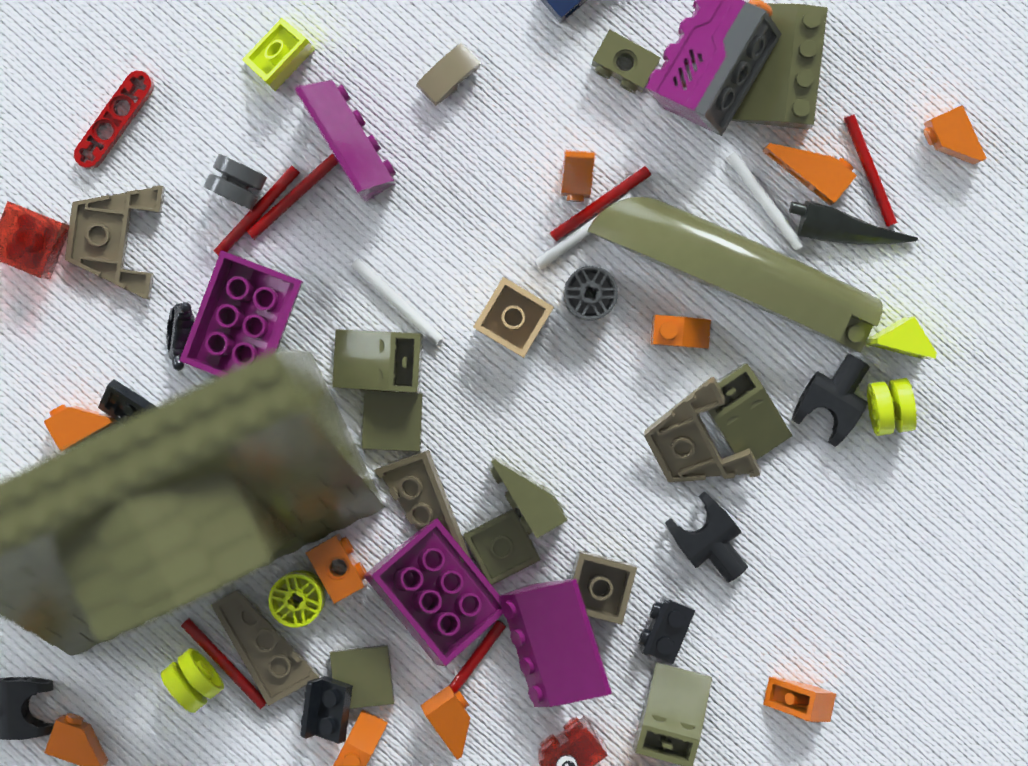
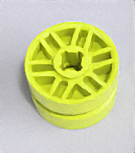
M907 378L890 380L889 385L885 381L869 383L867 385L868 411L875 435L893 434L895 428L899 433L915 431L917 426L916 404L909 380Z
M306 570L288 572L270 590L268 598L270 611L273 617L285 626L293 628L306 626L323 610L326 602V590L320 578L312 572ZM295 593L297 596L303 598L301 603H299V601L295 599L293 600V596L295 595Z
M189 648L179 656L178 663L172 662L161 671V679L167 690L183 708L191 713L197 712L207 703V698L212 699L224 689L223 681L216 669L194 648Z

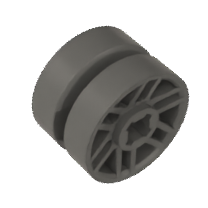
M218 154L213 168L220 172L222 176L209 174L203 187L252 210L258 196L248 189L250 187L261 191L268 177L231 158Z
M582 267L568 278L564 287V302L571 314L581 320L594 321L601 319L611 312L617 302V284L611 274L600 267ZM587 289L595 290L594 299L586 298L585 291Z

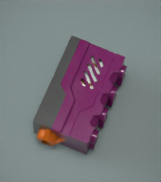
M694 0V13L690 18H685L680 23L678 28L680 37L676 43L669 44L663 53V60L665 61L661 69H656L650 74L646 89L664 109L720 136L723 135L782 35L771 18L773 14L772 8L761 0H749L748 2L744 0Z

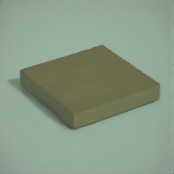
M365 390L362 449L421 451L423 393Z
M511 509L463 534L482 574L491 585L541 560L529 535L520 522L521 519L515 509Z
M388 645L330 651L332 678L353 685L350 709L394 704Z

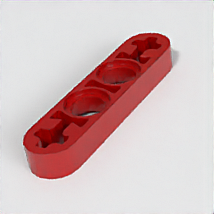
M143 71L131 72L75 148L74 158L80 166L87 169L97 168L135 118L154 90L153 79ZM145 78L143 83L146 85V88L144 90L138 89L133 95L138 98L136 103L132 98L124 95L126 91L131 94L134 92L136 86L133 82L136 79L141 81ZM122 100L128 101L130 104L129 113L125 116H118L115 111L116 104ZM103 124H110L113 128V135L107 140H102L98 135V130ZM92 138L96 142L105 145L103 149L96 146L92 152L93 156H95L94 160H86L84 162L85 156L82 154L85 149L91 151L95 146L94 143L90 142Z

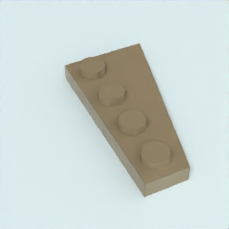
M429 450L374 470L378 477L382 478L390 490L388 492L393 499L397 500L406 512L405 517L411 525L414 524L416 529L420 531L435 518H438L470 558Z
M238 589L211 604L268 706L307 685L308 681L320 677L318 672Z

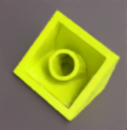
M281 18L242 60L276 91L315 49L307 38Z
M915 316L898 320L866 341V345L920 359H935L937 354Z

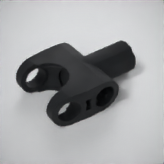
M848 353L832 379L817 371L802 392L793 412L792 421L800 424L806 415L810 414L813 410L819 407L826 408L832 414L834 422L833 432L828 443L834 447L838 446L856 426L868 405L866 400L854 394L870 366Z
M704 491L699 495V498L705 504L704 508L707 513V519L701 529L697 531L684 530L682 527L677 526L672 518L667 520L665 524L679 548L695 568L709 559L729 583L738 578L748 568V565L729 543L741 534L742 531L728 513Z
M36 677L0 678L1 740H24L51 734L54 724L44 723V720L35 718L30 712L29 701L37 693L52 691V680Z

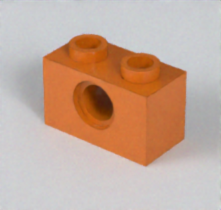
M340 533L306 552L334 604L367 585V581L363 577L367 573L361 562H355L351 555L354 552L353 546L346 536L342 538ZM333 560H343L347 566L346 572L343 574L334 572L332 569Z

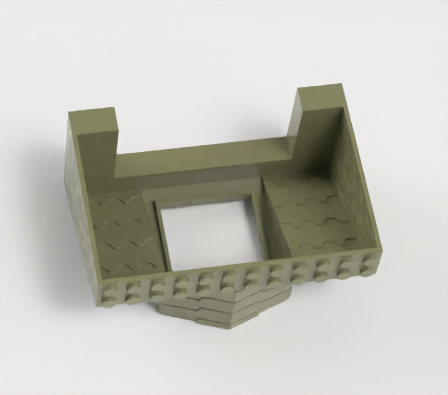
M273 350L1 480L0 616L7 621H12L27 632H32L50 645H55L68 655H78L88 651L97 644L111 640L128 630L175 610L231 581L274 562L279 557L294 553L303 546L319 541L328 534L344 529L355 521L369 517L384 508V503L312 353L306 351Z

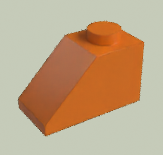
M963 105L924 123L926 128L923 130L924 136L928 144L933 145L935 150L971 164L987 159Z
M653 315L650 345L709 349L711 320Z
M65 404L50 411L51 417L43 421L60 452L93 437L118 422L107 414L78 406L66 408Z
M769 676L763 705L809 722H830L836 693L813 685Z
M448 685L420 706L429 722L458 760L463 754L470 723V716L465 709L469 706V703L460 691L454 693Z
M362 709L333 766H366L388 722Z
M72 713L63 714L55 720L44 752L45 754L79 766H107L108 759L90 723L84 722L83 717Z

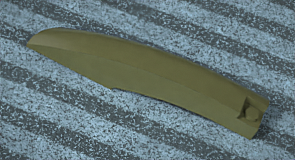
M632 197L611 204L598 214L587 232L677 274L748 303L854 352H862L872 327H878L882 315L883 305L881 299L765 245L657 199Z

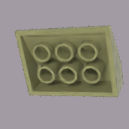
M766 3L772 8L773 14L771 18L782 35L731 121L809 130L814 125L828 7L806 4Z

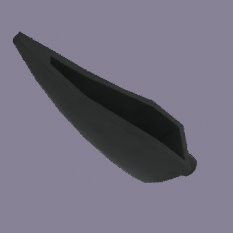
M806 200L804 204L792 201L789 213L801 215L798 228V236L801 237L805 236L810 239L845 244L866 245L896 244L918 240V237L874 226L830 206Z

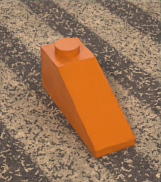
M769 143L762 150L829 206L838 200L857 176L852 172L853 166L843 158L837 160L832 156Z
M565 150L561 196H567V201L584 202V197L590 198L595 152Z

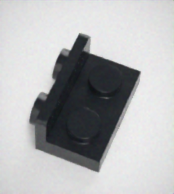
M115 379L107 385L98 406L100 410L120 423L156 407Z
M662 596L660 602L655 601L649 617L653 618L649 629H643L638 640V644L641 645V653L644 655L649 654L674 664L694 616L695 609Z
M327 676L308 681L304 692L305 702L301 718L300 736L307 739L316 735L337 744L345 742L353 685Z

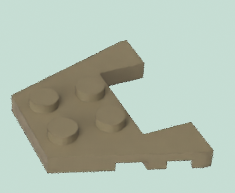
M153 186L152 188L132 190L126 193L72 202L65 260L143 299H150L154 274L124 269L132 209L162 213L165 187Z
M715 377L709 378L644 430V437L668 483L706 480V477L723 476L724 479L735 478V475L749 474L750 477L761 475V469L750 448L721 458L699 413L725 404V397Z

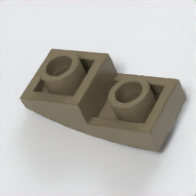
M460 43L441 58L417 82L416 87L437 106L457 91L458 84L480 68L481 62Z

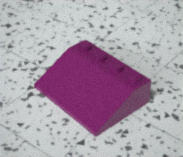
M333 80L300 85L295 88V91L355 190L365 201L370 200L396 184L392 178L396 175L395 170L388 159L382 162L377 153L381 150V147L373 134L368 137L362 127L366 123L358 109L353 112L347 104V101L351 100L342 84L337 87Z
M221 250L179 361L221 376L278 349L303 281Z
M435 518L389 553L363 576L432 661L439 666H447L503 615L502 603L498 592L438 518Z
M576 579L529 584L500 595L502 612L507 619L511 631V641L516 647L520 660L519 666L525 676L528 685V695L534 707H553L612 694Z

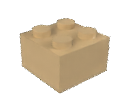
M503 277L473 328L524 358L554 307Z

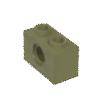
M609 29L591 65L596 67L594 71L598 75L606 79H610L612 76L621 81L620 86L631 93H636V91L643 93L648 84L649 76L656 69L661 57ZM626 57L631 60L633 67L630 70L623 71L618 68L616 61L619 58Z

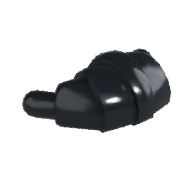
M188 302L177 303L171 308L167 321L166 343L168 354L172 360L173 368L177 371L184 368V363L179 360L195 321L191 310L192 307Z

